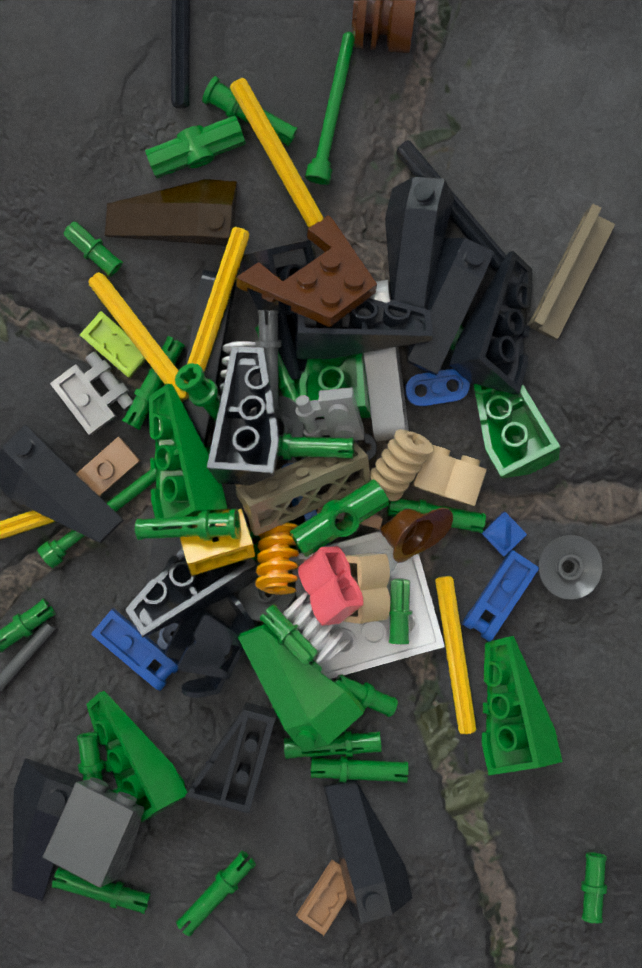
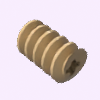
M403 429L396 430L394 434L395 439L389 441V448L383 450L382 458H379L376 461V467L370 470V478L378 482L390 501H397L402 498L404 491L408 489L416 473L421 470L423 463L427 461L429 454L433 452L434 447L431 442L420 434Z

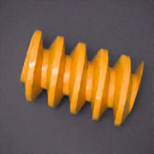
M284 523L259 534L261 540L258 542V549L261 552L257 556V561L260 565L257 566L256 573L260 577L257 578L255 585L261 591L276 595L292 594L297 591V589L289 587L288 583L298 580L296 575L289 574L290 570L298 568V564L289 561V558L298 557L299 555L298 550L290 548V546L296 545L292 536H290V531L299 525Z

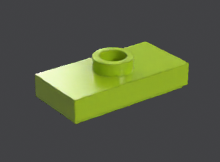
M102 311L97 314L80 334L82 338L128 378H131L146 361L125 331Z

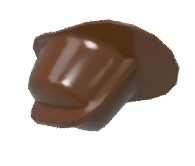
M438 508L426 514L413 509L400 511L392 520L381 527V534L394 549L393 559L397 563H403L438 543L451 528L453 513L448 508Z

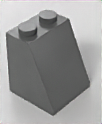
M91 777L90 779L76 782L43 858L101 888L124 876L144 807L136 803L137 799L134 796L125 792H118L117 794L107 789L108 784L106 782Z

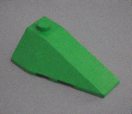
M363 353L333 359H308L305 372H302L299 382L300 396L305 395L309 398V401L319 400V391L352 387L361 418L371 417Z
M474 384L485 451L501 478L532 474L559 460L560 445L523 384L520 393L515 395Z
M166 384L149 396L150 437L155 440V458H150V469H156V488L151 489L155 518L198 516L203 510H209L210 513H221L227 510L222 483H218L207 469L209 455L173 384ZM180 526L158 527V529H172Z
M265 624L240 633L238 639L284 730L303 752L329 745L364 714L365 708L345 684L340 680L334 683L321 673L322 667L314 661L311 664H302L285 645L278 643L279 638Z
M514 636L486 642L484 682L488 686L487 702H483V713L487 714L486 732H482V747L488 775L540 768L563 762L555 728Z
M105 691L99 692L86 704L94 732L98 733V742L105 745L107 751V760L104 761L107 772L113 771L118 787L113 792L117 794L118 792L128 793L137 799V804L144 807L140 824L186 797L187 790L184 780L177 773L174 765Z

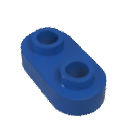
M455 369L441 370L436 376L431 373H422L411 377L406 383L405 396L412 405L417 407L456 402L467 395L470 383ZM449 380L457 383L458 388L455 392L447 389L446 384ZM418 385L424 386L426 388V395L423 397L417 396L415 387Z

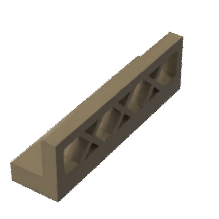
M592 204L583 213L527 325L553 340L559 338L615 226L614 223L598 216L601 207Z
M354 441L353 459L307 457L275 471L273 476L255 484L236 487L237 498L247 510L253 534L257 536L323 507L328 501L339 500L371 481L368 455ZM359 470L360 478L347 483L346 480L350 474ZM332 484L326 493L317 494L323 485ZM303 496L298 505L292 508L288 507L293 498ZM273 509L269 518L259 522V513Z

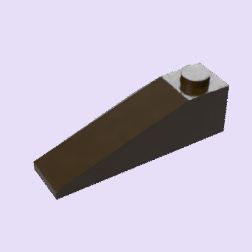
M203 179L108 203L105 236L227 246L231 231L234 228L237 181Z

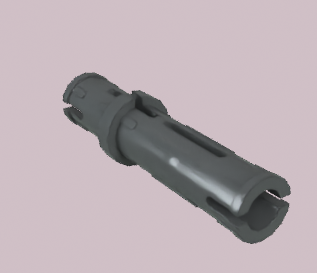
M258 310L259 340H256V347H262L265 350L274 409L278 410V348L281 347V340H278L279 310Z

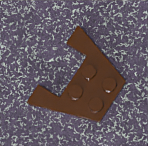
M327 215L321 222H317L308 228L307 238L325 253L285 281L280 280L258 262L237 276V287L246 292L250 288L262 293V298L272 303L278 300L291 306V311L328 327L374 295L377 283L332 217Z

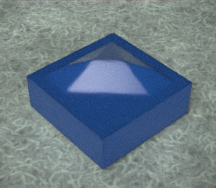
M505 511L496 517L481 533L502 556H505L527 535Z

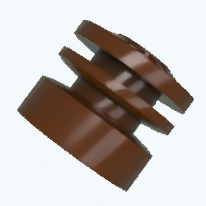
M354 0L352 30L355 39L354 48L363 49L365 33L372 34L371 50H376L380 35H387L388 51L409 54L416 0Z

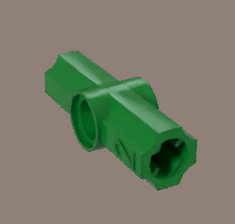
M234 115L206 127L197 125L184 129L178 133L175 139L147 149L145 152L157 179L186 167L194 169L207 165L215 159V156L245 145L246 142L238 120Z
M373 479L341 500L328 501L320 513L291 530V536L302 554L308 557L339 536L348 537L356 532L361 522L387 507L389 499L378 482ZM345 512L343 520L335 524L336 517L340 513Z

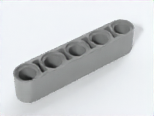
M375 281L377 283L376 293L370 298L385 303L391 301L390 281ZM399 347L363 353L372 427L376 442L395 439L394 434L396 430L403 429L409 431Z

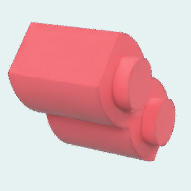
M339 546L321 547L298 567L302 586L310 595L313 613L322 626L340 624L363 606L361 590L351 576L350 565Z

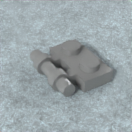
M96 351L85 358L92 367L86 373L82 371L79 365L75 364L50 383L88 435H93L116 417V414L109 407L112 403L117 401L123 410H126L133 402L127 394L129 392L128 388L124 383L120 384L110 371L112 367L106 360L102 361ZM98 378L101 379L109 390L103 396L100 395L92 384Z
M352 387L319 391V400L309 401V398L305 395L299 396L296 399V414L298 420L305 427L303 431L304 437L330 435V438L353 437L354 441L364 440V427ZM324 416V419H315L316 417Z

